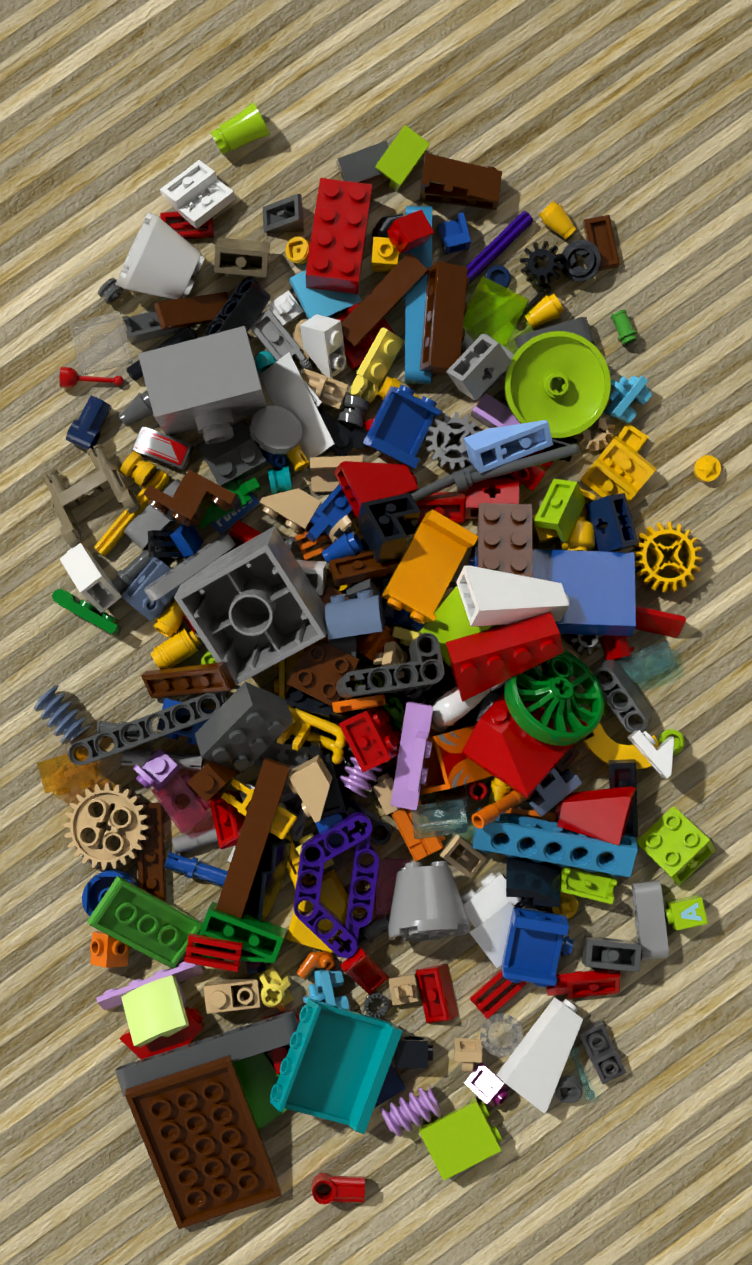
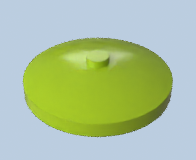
M565 331L543 333L525 342L511 358L510 361L512 363L507 367L505 374L504 392L508 407L520 424L547 420L551 437L565 438L585 431L603 413L610 395V372L601 352L584 337Z

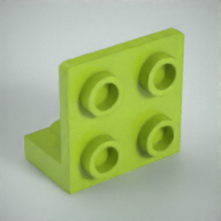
M671 807L636 841L638 846L667 873L671 881L678 887L716 852L711 840L676 807Z

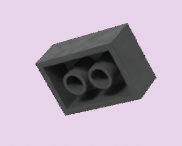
M244 682L195 733V737L202 758L243 773L293 723V719L286 699Z

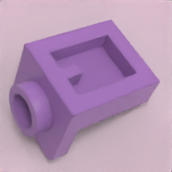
M159 749L142 768L136 765L133 769L139 774L136 779L147 789L152 786L157 791H160L181 767L164 751Z

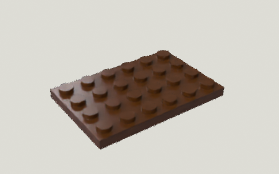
M231 1055L125 1089L126 1100L178 1229L282 1196L280 1185Z

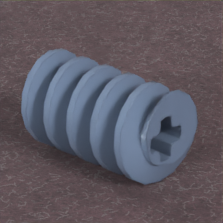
M56 685L39 698L34 706V710L36 712L44 710L41 714L42 720L51 718L47 726L49 728L57 726L54 735L60 736L64 734L61 739V743L64 745L77 740L91 728V725L82 727L85 717L75 719L79 710H68L72 701L63 703L62 699L66 694L56 695L55 692L59 685Z

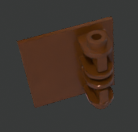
M318 640L305 647L287 684L332 706L333 702H339L341 698L336 690L338 680L346 673L354 671L359 659Z

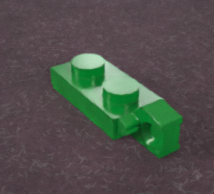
M256 477L244 483L241 479L232 481L223 486V488L237 495L242 502L239 507L241 509L252 500L250 494L260 490L261 486ZM212 502L199 527L204 529L235 511L230 509L229 512H226L215 506V503Z

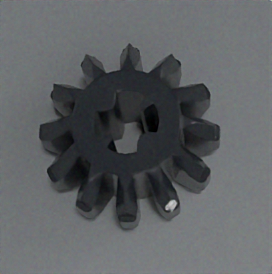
M544 241L542 249H540L538 243L534 242L533 247L535 251L531 252L528 248L524 250L529 258H520V262L527 265L521 269V273H529L526 278L529 283L536 278L537 287L542 285L543 279L550 286L551 280L549 277L553 276L557 280L560 279L559 274L555 270H564V265L557 263L562 261L564 256L563 254L555 255L558 251L556 245L549 249V243ZM539 259L541 261L548 259L546 261L548 265L547 268L544 269L543 267H540L539 269H536L537 267H539L537 261Z

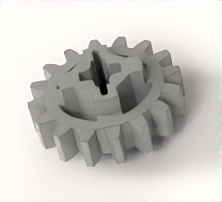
M455 412L454 417L450 419L446 413L444 414L443 422L438 418L435 419L436 428L429 427L428 432L432 436H427L425 442L431 443V445L426 450L427 452H434L432 461L441 460V468L447 463L450 470L453 471L456 464H458L460 469H464L465 461L470 465L472 464L469 461L463 438L481 431H474L476 422L467 423L468 415H465L463 419H459L458 412ZM449 425H458L462 428L452 429ZM438 433L443 438V444L439 448L437 446ZM461 436L458 446L453 444L447 447L450 437L455 439ZM456 454L459 458H450L446 455Z

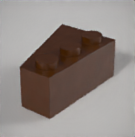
M425 153L420 201L497 210L502 171L491 166H479Z

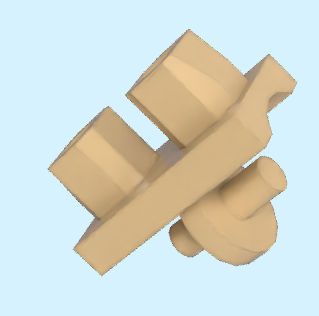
M304 368L301 377L321 400V404L340 410L348 384Z

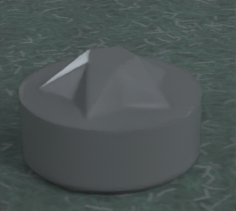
M574 1076L561 1077L555 1089L557 1098L564 1103L577 1102L583 1093L581 1081Z

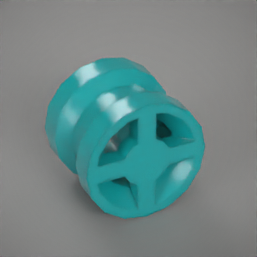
M289 466L283 467L282 470L278 471L268 469L272 495L281 491L293 490Z

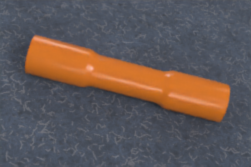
M514 789L511 790L506 796L495 803L489 804L472 815L474 826L479 829L496 820L499 815L532 797L535 794V790L528 798Z

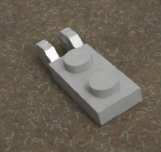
M269 309L258 316L250 330L268 352L274 356L276 361L289 352L292 358L296 356L303 368L308 370L313 368L302 354L301 348Z

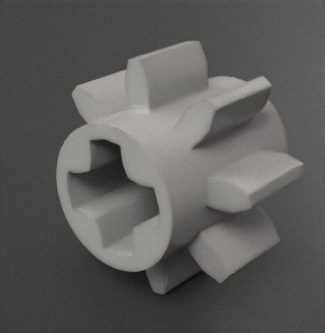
M576 634L575 638L570 640V643L577 644V652L586 649L587 654L590 655L592 654L591 647L601 648L597 641L598 638L604 635H592V640L588 643L589 645H587L586 641L581 642L580 637L583 635Z

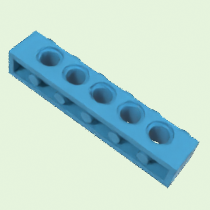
M508 813L499 815L496 820L481 829L474 826L472 848L480 852L501 853L509 858L523 857L536 863L550 862L563 868L577 867L591 873L596 871L604 872L613 877H631L638 850L636 838L633 836L624 835L618 846L557 827V822ZM498 833L507 834V836L503 838H499L495 835ZM524 838H532V839H533L531 842H523V841H522V839H524ZM550 843L559 844L557 847L548 846ZM576 848H585L582 852L574 851ZM605 852L611 853V855L608 857L600 856Z

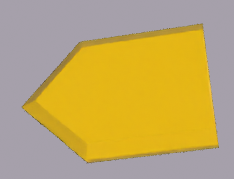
M332 869L322 876L320 901L346 924L349 896L335 870ZM317 879L311 881V885H313L317 881ZM307 900L300 902L298 905L299 909L303 912H309L314 906L312 902ZM293 912L286 939L334 953ZM323 919L318 923V927L322 930H329L333 926L332 921L329 919ZM337 931V933H336L335 935H336V936L339 938V940L341 941V938L339 937L338 931Z

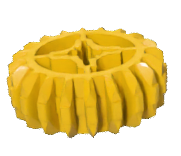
M668 521L664 530L662 523L658 522L655 525L656 531L653 527L648 526L646 528L648 536L644 533L638 535L643 543L639 542L633 546L639 550L634 551L635 558H638V561H635V568L640 566L641 569L635 576L640 577L644 574L646 578L642 581V584L646 585L651 580L653 582L651 590L653 591L661 584L662 593L667 592L668 585L672 592L678 591V584L682 588L687 587L685 579L691 582L695 580V576L691 572H700L701 568L694 565V563L703 561L702 557L695 556V553L701 552L702 548L693 547L698 538L688 539V536L691 534L690 529L686 530L683 534L681 533L682 524H678L672 530V522ZM670 537L676 541L667 547L661 543L657 544L653 539ZM682 546L686 552L685 567L678 557V552ZM648 547L655 557L652 569H650L646 558ZM674 548V550L670 553L671 555L669 557V559L672 562L670 563V561H667L666 563L660 565L663 561L662 559L664 558L662 551L665 554L666 552H669ZM663 568H669L672 571L676 570L680 575L675 578H664L657 574Z

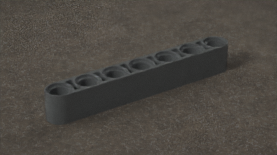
M236 685L233 689L238 690L240 686ZM231 690L206 693L77 741L70 746L68 757L75 765H89L207 721L228 700L227 696ZM211 698L216 703V709L213 713L206 714L202 709V704L206 699ZM182 708H187L191 713L190 720L186 723H181L177 719V713ZM157 717H161L165 721V728L160 733L155 732L152 728V722ZM131 727H136L140 732L139 739L135 742H131L127 738V731ZM106 736H110L114 740V747L109 752L105 751L101 745L102 740ZM80 746H85L89 752L87 759L84 761L79 760L76 756V751Z
M286 1012L120 1066L115 1069L123 1097H125V1089L228 1055H231L232 1061L235 1062L290 1044L292 1034L298 1027L295 1012Z

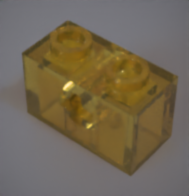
M87 748L76 751V756L79 760L84 761L89 755ZM68 754L37 762L45 794L53 792L54 797L69 793V787L78 784L80 789L95 785L94 780L101 778L97 762L89 765H75L70 761ZM68 767L75 769L76 774L72 775V780L64 775V772L68 771Z

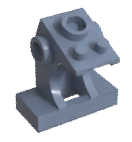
M553 768L550 772L553 779L544 787L539 784L535 789L537 794L529 799L527 803L538 815L543 816L582 784L576 774L566 769L559 775L557 770Z

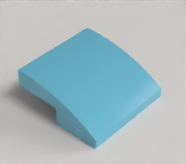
M306 270L289 279L308 320L316 314L334 318L336 314L348 310L361 301L358 294L306 288Z

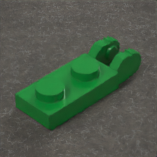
M60 588L52 592L53 595L51 596L56 604L58 603L63 608L114 636H118L122 627L116 624L118 619L106 612L102 616L93 612L95 608L93 605L82 599L77 603L75 595Z

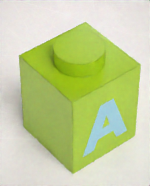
M694 895L666 901L667 909H664L667 925L671 924L672 928L676 931L708 924L702 897Z

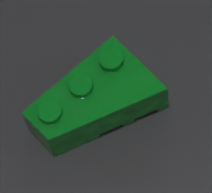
M212 901L199 935L243 943L241 961L275 963L287 929L267 921L260 922L245 913L242 918L216 910L218 903ZM195 943L196 947L236 954V950ZM192 953V955L224 960L223 958Z

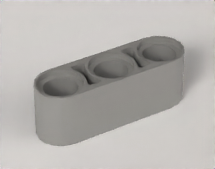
M179 479L175 480L163 493L173 497L181 481ZM148 505L127 526L124 533L144 551L148 547V531H166L176 522V519L172 517L173 513L168 511L167 515H164L153 509L151 505Z
M660 881L632 883L637 942L642 945L641 961L669 958Z

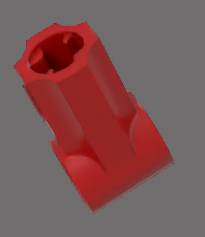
M319 1173L312 1180V1195L319 1204L364 1202L365 1177L331 1176L328 1173ZM326 1183L331 1186L330 1191L324 1194L319 1193L317 1187L320 1184Z

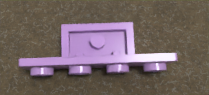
M410 701L406 704L391 806L416 810L418 807L421 784L426 785L428 768H424L425 758L430 759L433 742H428L433 715L432 705Z
M182 962L177 968L160 970L153 977L145 980H133L128 984L129 986L121 989H109L102 996L96 998L97 1003L104 1010H108L123 1004L122 995L155 980L174 975L176 976L185 1008L187 1006L180 982L204 974V969L201 965Z

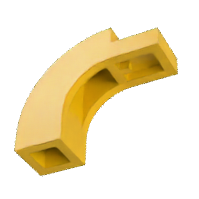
M600 723L590 733L591 736L582 740L586 748L605 764L609 765L608 760L635 759L636 769L652 766L633 744L622 745L610 739ZM650 735L656 742L653 745L656 749L659 746V743L655 735Z

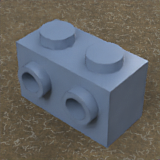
M153 558L121 596L148 620L152 621L163 613L165 605L175 596L180 585L161 598L151 602L144 589L171 570L160 559Z

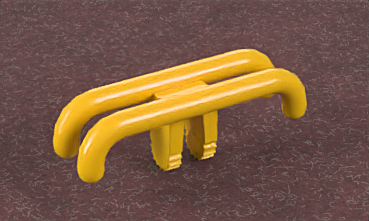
M288 705L293 723L277 738V743L283 745L291 735H294L296 737L293 740L292 749L299 751L306 740L312 743L321 741L322 747L333 752L332 762L340 764L344 757L343 748L347 743L340 726ZM311 726L333 734L337 738L336 741L311 731Z

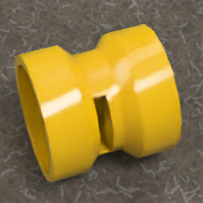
M133 451L122 464L120 472L126 477L131 476L136 484L143 487L151 479L157 466L150 461H144L139 453Z

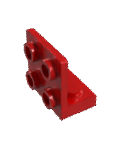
M384 706L368 708L339 723L362 772L391 760L399 753L401 735L397 730L394 731L390 723L391 715L384 709Z

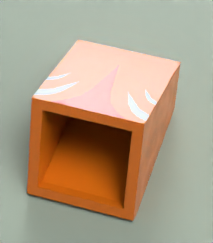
M476 725L429 737L428 742H433L430 759L425 758L424 768H428L426 785L421 784L420 795L451 789L493 776L462 755V750Z

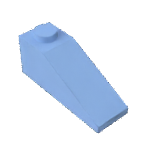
M547 420L489 428L463 438L469 461L479 473L553 445Z

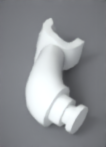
M504 682L463 702L457 686L446 692L432 705L431 728L436 732H445L448 726L454 725L459 719L470 712L490 690L494 691L501 688Z

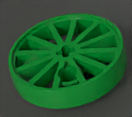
M566 651L541 663L542 671L538 666L526 670L529 676L522 672L505 681L504 696L510 714L526 733L541 742L556 746L577 743L588 736L602 719L604 697L598 680L581 660ZM571 674L577 678L572 682L567 680ZM517 683L528 690L518 689ZM582 685L587 694L576 693L574 689ZM522 701H538L528 708L522 703ZM579 704L590 705V711ZM544 707L540 721L536 720L531 714ZM551 715L554 730L547 727ZM577 718L586 722L587 726H583ZM565 723L573 733L566 731Z

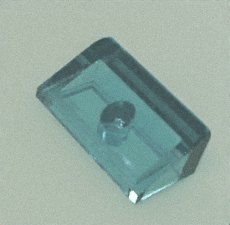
M464 799L418 805L416 810H411L415 839L465 833L468 831Z

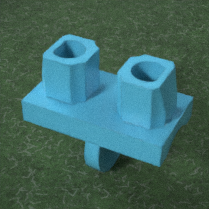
M622 376L618 382L611 379L609 400L612 402L604 410V413L610 415V417H616L624 423H630L637 414L629 406L631 402L635 399L639 404H645L652 396L651 391L646 386L648 380L644 376H640V378L631 376L629 380Z
M322 969L313 971L316 984L308 985L310 995L304 996L303 1002L307 1003L308 998L349 1010L346 995L334 997L332 989L343 985L342 972Z

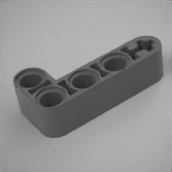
M423 633L416 637L409 646L411 662L346 673L336 684L337 693L341 698L350 700L433 686L444 676V665L437 637L431 633ZM420 641L428 644V653L421 651L419 647ZM425 667H429L433 670V680H430L425 676ZM399 671H403L408 675L407 684L399 680ZM373 675H377L382 679L383 685L381 688L373 685ZM349 681L351 684H357L362 681V685L357 686L353 690L351 687H346V683Z

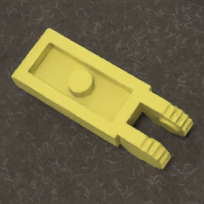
M383 327L380 329L356 373L357 376L350 388L352 396L360 397L370 403L373 402L378 394V386L380 387L405 340Z

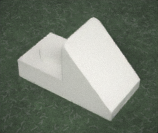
M635 730L627 737L662 778L671 776L674 737H668L656 749L653 746L656 742L646 731L642 733L640 730Z

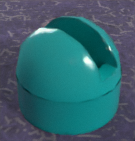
M261 351L255 359L259 373H263L277 362L268 351Z

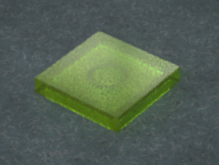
M482 276L467 306L463 326L480 335L482 333L489 335L506 348L530 300Z

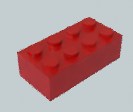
M320 178L306 268V288L358 294L371 206L372 184Z

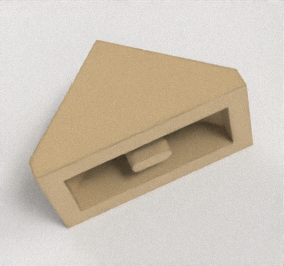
M456 833L452 835L439 852L442 858L470 879L487 859Z

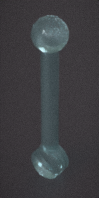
M572 1046L569 1055L573 1057L586 1091L585 1098L593 1100L595 1093L590 1089L578 1057L579 1049L576 1046Z

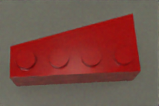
M551 612L446 642L454 679L462 702L563 653L560 632Z

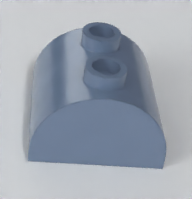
M373 590L357 592V598L348 600L346 594L334 595L330 597L331 602L325 604L328 640L383 631L386 623L384 608L380 595H373Z

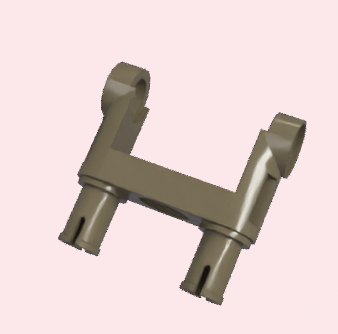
M102 444L93 446L95 451L92 448L87 450L97 471L70 488H65L57 470L48 472L50 477L47 474L42 477L52 495L50 502L62 524L60 528L65 541L72 548L82 543L80 535L82 531L71 510L107 489L112 488L118 502H122L130 514L141 509L136 496L127 488L117 466L110 463Z

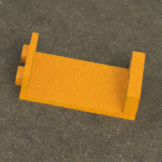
M435 510L427 512L381 597L388 600L387 605L398 611L404 609L411 613L410 618L418 623L424 624L425 622L435 621L437 616L434 615V612L467 549L475 545L479 536Z

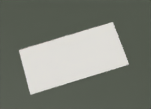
M288 352L259 376L274 406L288 409L301 422L303 433L299 445L310 461V457L318 456L335 443Z

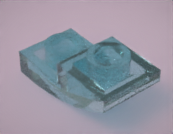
M668 641L643 648L641 652L631 654L630 656L616 659L633 683L677 666Z

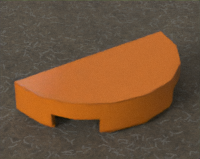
M385 694L333 702V712L340 713L384 706L386 704Z

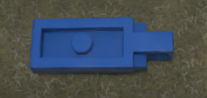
M340 484L320 505L310 520L314 526L306 537L313 543L323 532L328 536L334 525L352 510Z

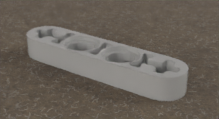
M229 533L221 535L149 584L144 589V592L150 601L153 602L161 598L235 546L233 539Z

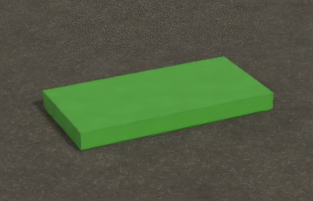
M119 876L116 877L87 920L90 926L172 969L176 967L186 952L189 934L197 935L202 927L201 921Z

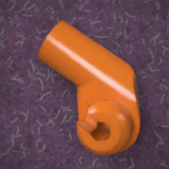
M326 951L311 952L302 962L296 973L306 980L314 969L325 968L330 970L335 964L333 955Z

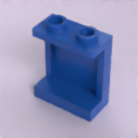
M400 385L399 388L390 386L363 444L415 469L420 460L415 456L436 415L440 416L442 411L436 408L437 403L424 396L421 400L413 396L415 391L404 385Z
M513 907L501 965L503 977L514 983L527 981L533 982V984L540 987L556 986V971L564 935L567 936L569 929L566 916Z

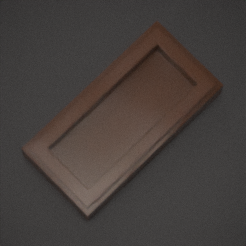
M610 215L584 219L583 225L586 240L598 247L602 257L601 269L598 271L619 267L620 262Z

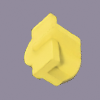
M274 966L258 974V978L262 982L260 987L262 1003L267 1007H277L280 1011H283L285 1005L294 1000V997L288 990V987L291 985L290 978L287 976L281 979Z

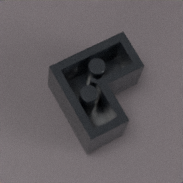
M411 493L361 503L357 526L377 563L402 558L407 535L416 533L421 511Z

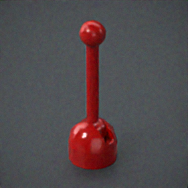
M71 367L60 368V388H71L78 381L114 383L116 386H121L124 383V379L121 376L114 378L79 376Z

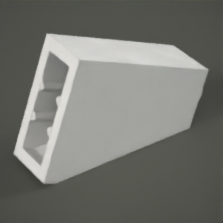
M81 543L69 549L60 558L79 592L100 613L122 597L91 553Z

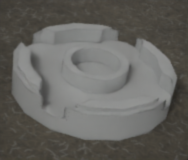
M266 406L259 409L253 415L249 427L253 441L256 440L260 444L259 447L273 454H286L291 449L296 448L303 433L301 422L296 415L288 409L279 406Z

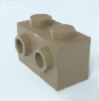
M218 237L215 246L214 272L228 276L244 275L253 278H266L269 269L270 243Z

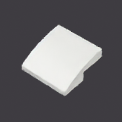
M200 160L160 189L161 194L173 208L196 229L236 199L234 191L219 181L215 171Z

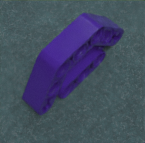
M363 812L353 813L309 838L302 844L300 849L294 913L302 923L341 958H349L357 951L359 927L368 925L373 914L379 858L376 850L370 846L371 820ZM357 820L361 823L366 822L364 824L365 829L361 832L358 828L354 829L355 821ZM345 826L348 827V831L354 829L351 831L352 838L348 839L347 832L343 828ZM334 833H339L344 837V840L340 845H332L328 840L329 837ZM355 845L346 924H344L320 901L324 862ZM309 847H316L320 850V855L315 859H310L305 855V851ZM364 853H370L374 859L371 864L363 865L359 862V857ZM311 873L316 876L317 881L313 885H305L302 882V877ZM367 880L370 883V888L364 892L358 891L355 887L357 882ZM307 900L312 902L314 906L309 912H303L298 907L300 902ZM356 907H364L367 910L366 915L362 918L354 917L352 912ZM323 919H329L332 921L333 926L329 930H322L318 927V923ZM337 931H338L339 937H340L343 941H347V940L349 939V943H350V946H349V947H347L346 945H343L342 947H340V940H339V938L335 935V934L337 933Z

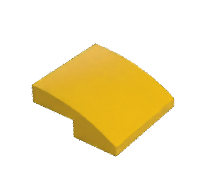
M615 436L580 480L602 498L608 495L625 493L629 503L657 468L618 436Z

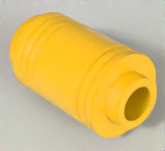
M183 629V631L153 648L154 651L150 654L159 669H169L198 652L197 646L201 643L193 630L188 633L186 629Z

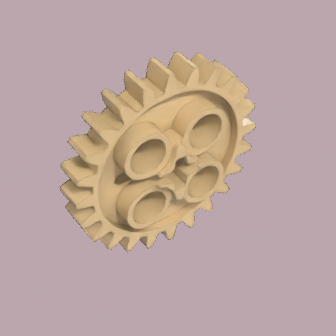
M106 783L104 789L101 784H95V792L90 787L85 788L86 796L77 794L76 797L79 803L71 802L69 804L74 811L65 813L71 819V822L64 823L63 826L70 828L71 832L66 833L64 837L72 838L73 840L68 845V848L77 847L74 854L75 857L84 855L83 864L92 860V868H97L101 862L103 870H107L110 863L113 869L119 868V860L123 865L129 864L128 856L133 859L138 857L135 849H145L140 841L149 839L147 835L143 834V831L151 828L150 825L144 824V820L148 819L150 815H142L141 811L145 809L146 804H136L140 796L131 798L132 789H126L122 793L121 784H117L114 790L112 783ZM97 802L101 803L104 809L100 817L94 813V806ZM114 803L115 809L111 813V805ZM121 810H125L128 813L129 818L126 824H122L119 821L118 815ZM103 822H108V825L112 826L111 830L106 831ZM89 828H92L96 834L93 842L88 841L86 838V832ZM114 835L121 841V846L118 850L113 849L111 846V839ZM103 839V848L100 849L99 844Z

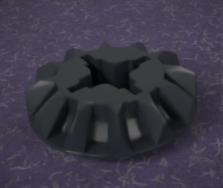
M576 240L567 245L562 252L564 259L560 261L564 265L562 272L572 281L585 282L590 278H594L596 272L601 269L602 257L598 247L590 241ZM575 254L583 258L587 256L585 260L587 269L580 265L575 266L578 263Z

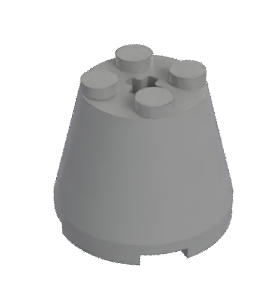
M447 861L432 862V866H422L421 862L406 863L404 868L399 869L396 876L388 926L389 940H396L397 936H402V941L405 942L429 941L449 937L451 933H454L455 936L470 933L469 919Z

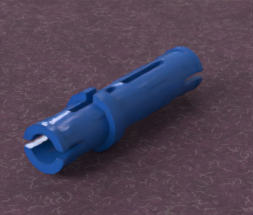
M171 851L164 866L166 869L187 874V878L192 879L193 876L220 886L224 885L228 873L226 870L199 862L198 858L193 857L190 859Z

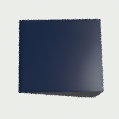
M246 962L248 974L266 970L265 962Z

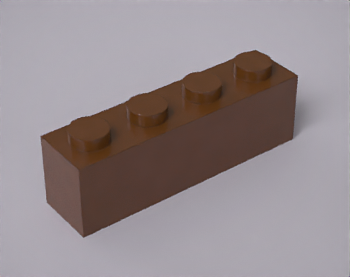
M438 261L428 268L420 371L449 376L446 371L462 355L461 345L465 337L463 320L467 312L465 295L469 286V277L467 276L468 267Z

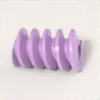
M351 757L350 761L355 766H345L344 769L349 774V777L340 775L339 779L343 782L344 786L367 798L362 790L372 789L368 780H377L373 770L381 772L383 768L378 765L362 772L356 758Z
M429 1084V1092L427 1093L421 1087L418 1088L419 1097L409 1092V1102L400 1097V1107L390 1102V1112L380 1107L389 1130L398 1137L403 1135L402 1127L408 1132L412 1131V1122L417 1127H421V1117L430 1122L431 1112L437 1117L441 1116L439 1103Z

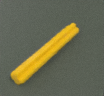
M158 470L136 496L141 509L132 514L125 509L97 542L94 548L102 556H107L125 534L124 530L149 505V499L144 495L148 485L161 491L170 481V477L165 472Z

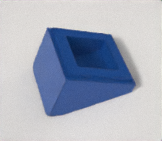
M192 524L190 528L181 525L170 535L184 557L195 554L203 543V540Z

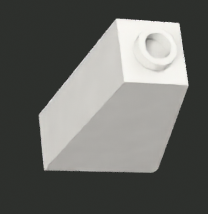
M464 566L456 581L471 627L505 625L548 612L552 613L555 621H561L570 606L568 595L565 594L562 584L474 566Z
M555 997L496 1074L505 1084L543 1113L547 1111L583 1021L576 1014L578 1010L576 1006L567 999L562 1003Z

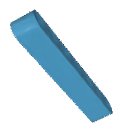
M406 206V215L422 209L432 227V206ZM432 236L424 245L406 251L405 256L410 252L428 269L432 266ZM428 273L405 296V384H431V372L420 371Z

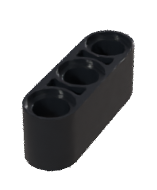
M253 277L245 278L206 329V336L245 326L246 332H248L268 304L270 294Z

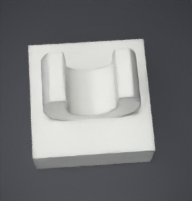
M289 290L267 305L268 309L283 327H286L304 314V311Z

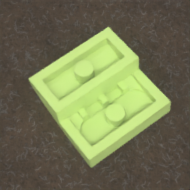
M174 975L155 980L121 996L135 1047H142L160 1036L169 1037L189 1026L176 976Z

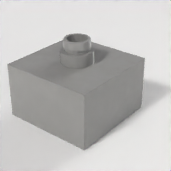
M245 326L138 354L154 418L168 436L198 429L199 433H204L203 437L206 444L224 442L234 437L233 427L231 426L235 424V419L254 415L259 409L267 406Z
M275 526L217 558L181 583L174 596L217 663L226 662L235 685L326 637L325 605Z

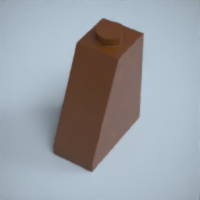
M210 761L187 783L205 802L213 800L240 772Z

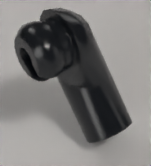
M403 213L382 217L373 228L372 236L388 238L387 230L396 219L404 216Z

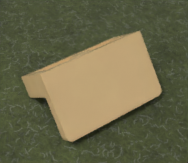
M363 455L310 457L312 492H333L339 485L334 474L338 465L344 461L363 462Z

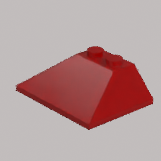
M517 683L518 689L528 690ZM503 693L479 719L462 750V755L528 798L574 744L566 746L550 745L530 736L516 723L510 714ZM522 701L526 708L538 702ZM544 707L531 715L540 721ZM551 715L547 727L554 730ZM577 718L583 726H587L586 722ZM565 723L566 731L573 733Z

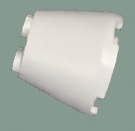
M148 212L115 284L127 290L170 299L185 298L190 293L194 281L190 278L199 272L205 257L201 256L200 251L160 217Z

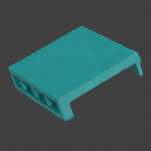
M308 998L306 1005L301 1009L297 1030L291 1036L288 1054L281 1063L278 1081L271 1089L270 1103L279 1112H283L285 1108L349 1125L355 1132L365 1134L402 1030L392 1022Z

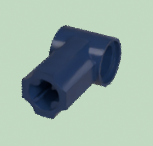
M91 395L79 419L74 420L71 424L66 440L86 451L89 448L93 450V446L99 440L100 429L112 406Z

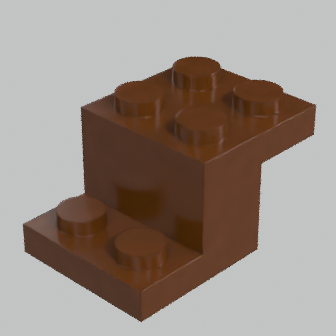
M190 469L187 470L173 497L148 485L144 492V495L149 499L148 504L153 509L164 515H167L168 511L173 513L172 517L190 528L191 524L199 527L212 502L215 503V506L226 512H229L230 509L237 512L242 504L236 494Z

